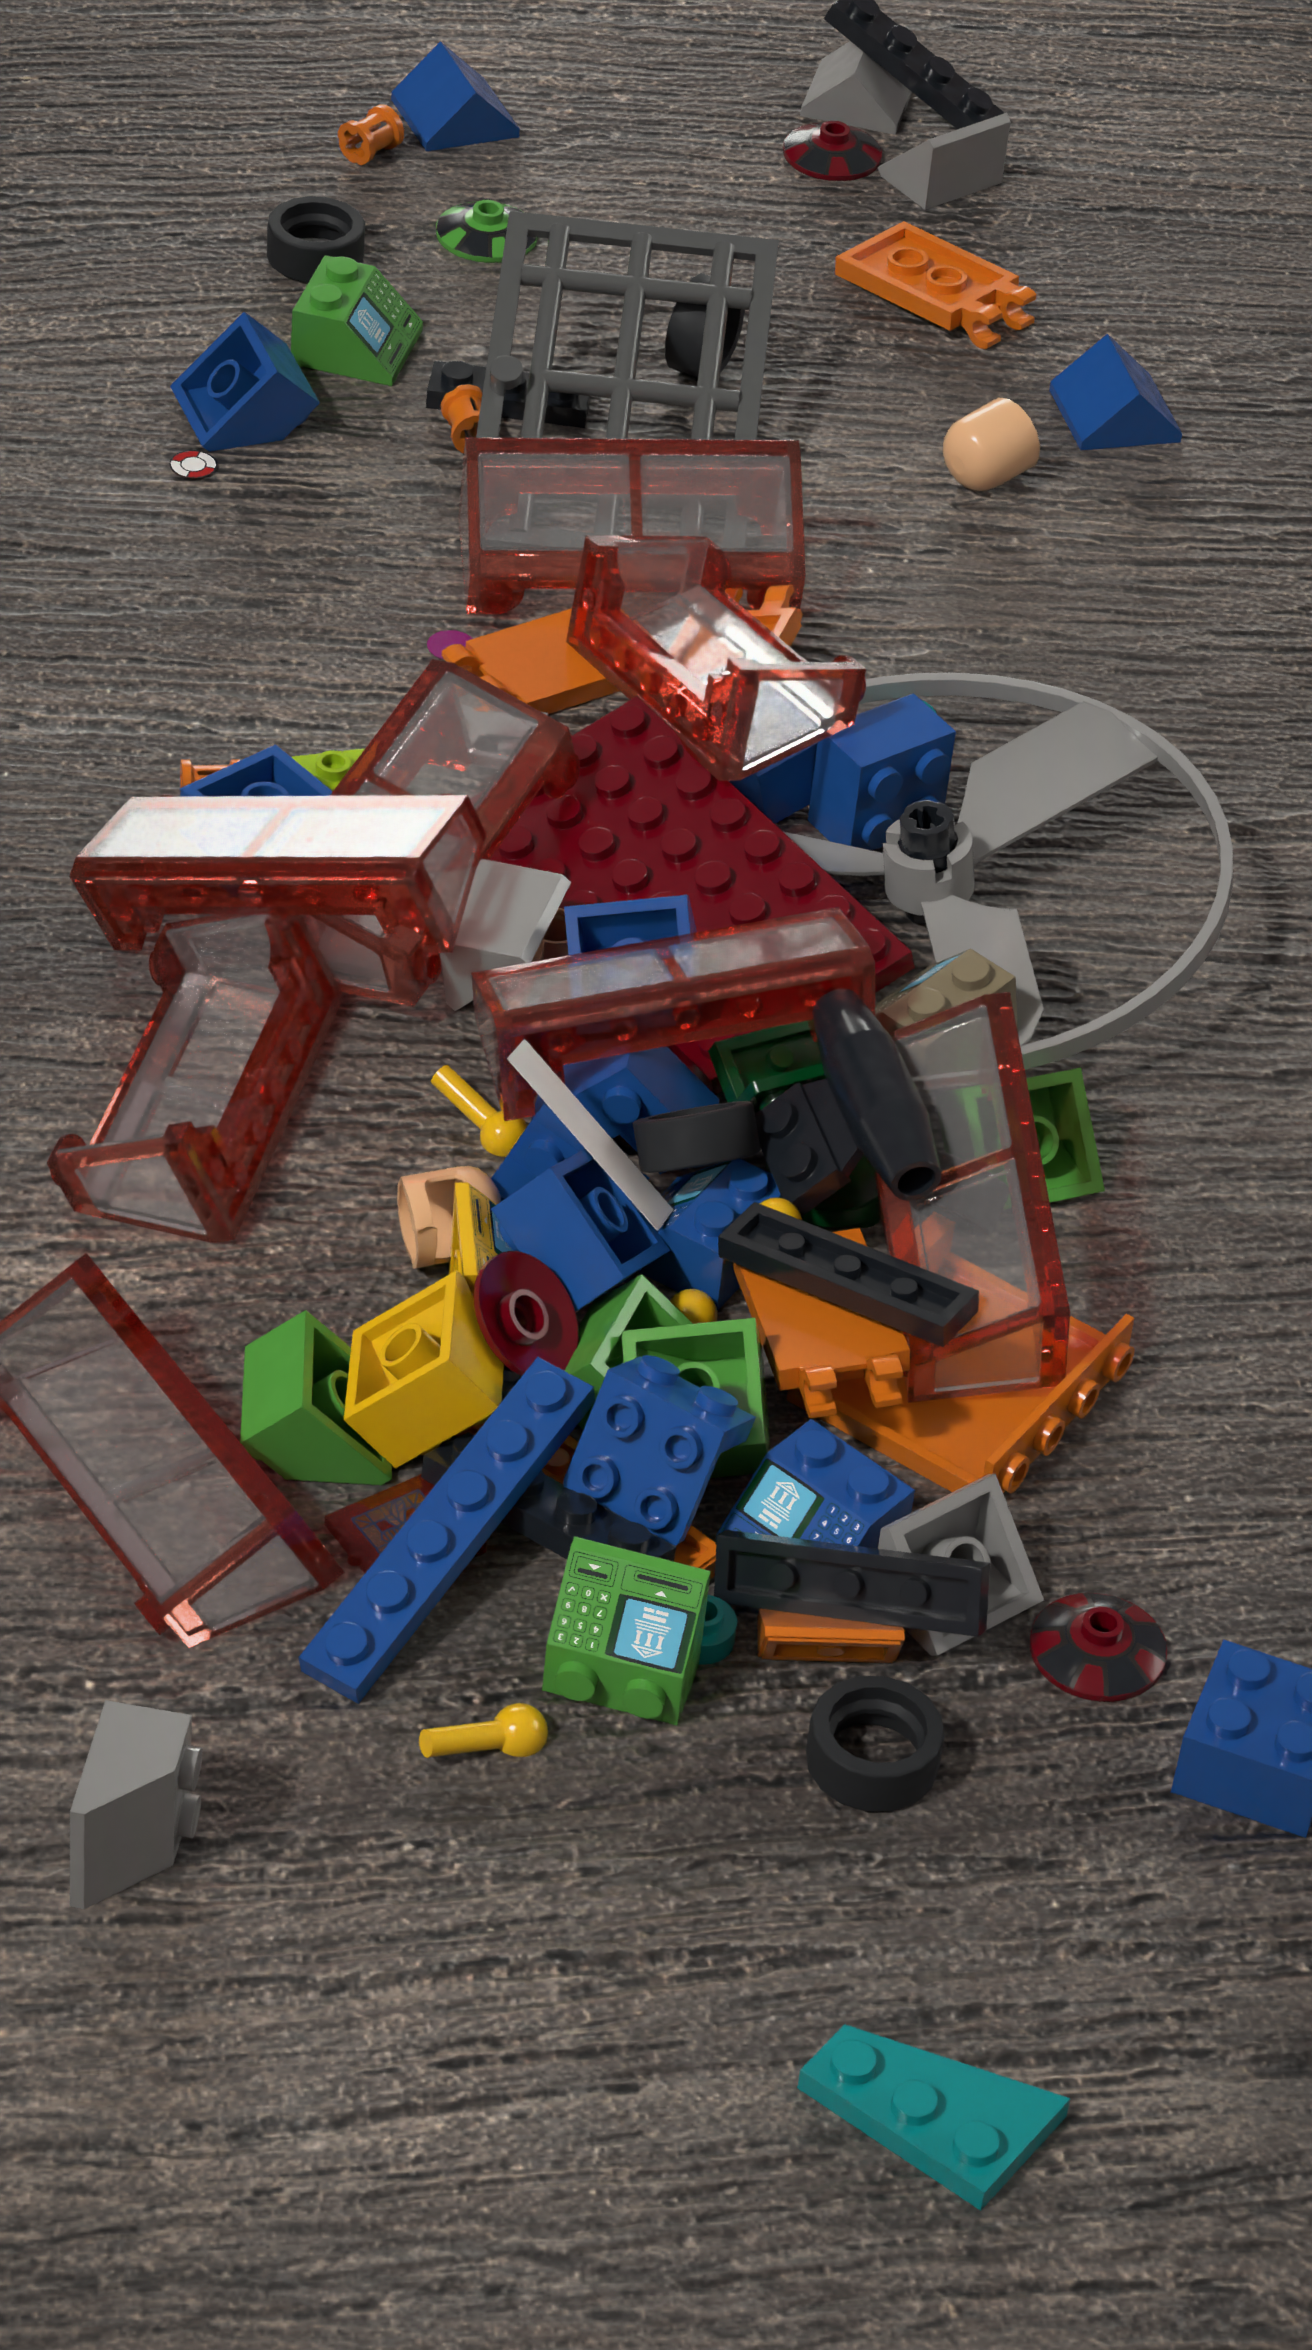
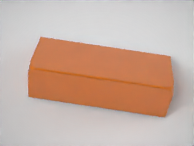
M760 1609L757 1615L758 1657H761V1659L893 1663V1661H896L905 1641L904 1628L898 1626Z

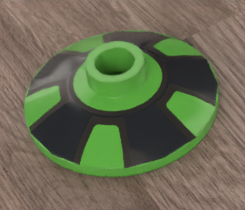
M493 200L459 204L446 210L438 218L436 236L439 243L456 256L476 262L500 263L503 258L509 211H523ZM528 236L525 255L536 246L538 237Z

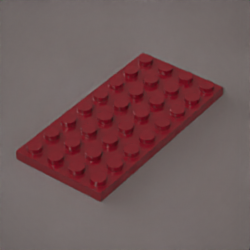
M638 696L444 814L449 831L479 861L486 859L563 874L571 881V884L559 906L562 909L565 906L689 895L703 956L700 1019L654 1023L653 1025L663 1032L662 1042L715 1095H718L723 1090L708 1053L714 1042L811 1017L816 1002L823 995L833 990H852L864 1001L915 968L912 951Z

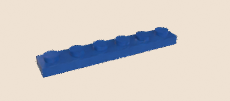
M537 1357L298 1657L301 1672L359 1704L595 1403L594 1386Z

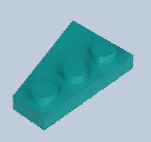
M846 2024L800 2069L797 2086L799 2090L980 2211L1067 2117L1071 2099Z

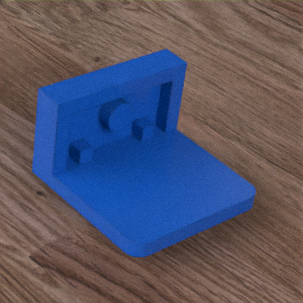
M644 1355L607 1370L565 1474L563 1486L591 1496L603 1507L631 1522L645 1526L652 1534L676 1546L686 1538L720 1453L745 1442L756 1417L738 1408V1400L728 1392L712 1386L698 1387L679 1377L680 1370L669 1361L656 1356Z

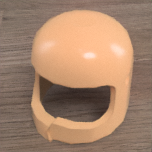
M1000 397L953 423L943 442V456L950 474L958 483L975 491L990 490L1037 464L1040 452L1038 434L1030 417L1019 405L1010 399Z
M459 1166L400 1177L397 1189L398 1216L406 1250L412 1261L413 1269L450 1261L455 1183L468 1182L496 1204L501 1202L499 1191L487 1173L476 1167Z

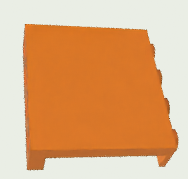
M937 1213L893 1257L979 1290V1311L944 1347L903 1332L910 1348V1370L903 1371V1377L896 1378L902 1395V1404L875 1408L865 1378L837 1382V1388L831 1389L837 1408V1415L818 1418L950 1492H954L988 1474H996L1002 1492L1013 1493L1023 1482L1030 1464L1040 1454L1047 1456L1056 1448L1063 1436L1065 1427L1075 1417L1082 1419L1087 1416L1096 1403L1100 1390L1110 1380L1118 1382L1126 1374L1135 1353V1349L1129 1345L1135 1318L1126 1313L1107 1334L1098 1331L956 1255L954 1252L959 1224ZM800 1389L788 1390L787 1401L806 1411Z

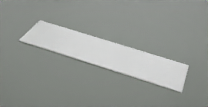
M524 1039L507 1058L509 1062L658 1231L674 1209Z

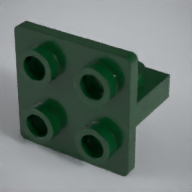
M813 1016L716 1041L708 1050L727 1103L750 1101L753 1103L755 1114L798 1082L803 1085L826 1079Z

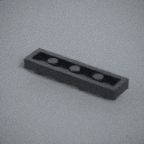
M838 0L832 4L825 15L824 20L956 129L1004 113L992 102V99L986 92L973 87L955 72L954 67L947 60L935 56L918 42L917 37L911 30L898 25L883 13L874 0Z
M757 1202L750 1205L718 1236V1253L720 1258L941 1347H944L979 1311V1290Z
M468 1432L425 1454L421 1478L436 1485L474 1435ZM542 1470L501 1521L502 1524L565 1559H568L574 1536L673 1562L675 1559L676 1546L652 1534L645 1526L631 1522L603 1507L591 1496L564 1487L562 1483L545 1475Z
M725 1530L717 1535L714 1596L722 1599L729 1605L979 1637L987 1629L990 1563Z

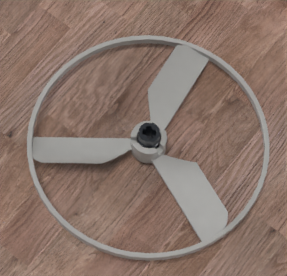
M915 673L876 677L817 690L838 709L884 699L902 698L914 693L916 696L995 698L1062 712L971 763L959 819L955 826L953 812L946 804L924 800L908 805L900 819L895 821L886 830V843H883V853L784 832L827 873L855 876L884 875L885 891L891 903L905 911L906 917L913 923L926 925L935 963L971 948L1016 977L1018 1032L951 1081L981 1079L1019 1072L1055 1062L1097 1046L1128 1030L1160 1008L1188 982L1204 963L1218 940L1229 911L1233 889V846L1227 819L1217 796L1201 772L1180 750L1159 733L1132 716L1098 700L1034 681L997 675ZM705 746L700 748L697 752L712 766H715ZM1159 761L1192 794L1205 814L1216 840L1220 859V877L1216 897L1207 920L1191 946L1166 973L1146 990L1122 1006L1087 1024L1054 1037L1027 1044L1036 1030L1044 1007L1017 908H997L968 901L975 887L974 864Z

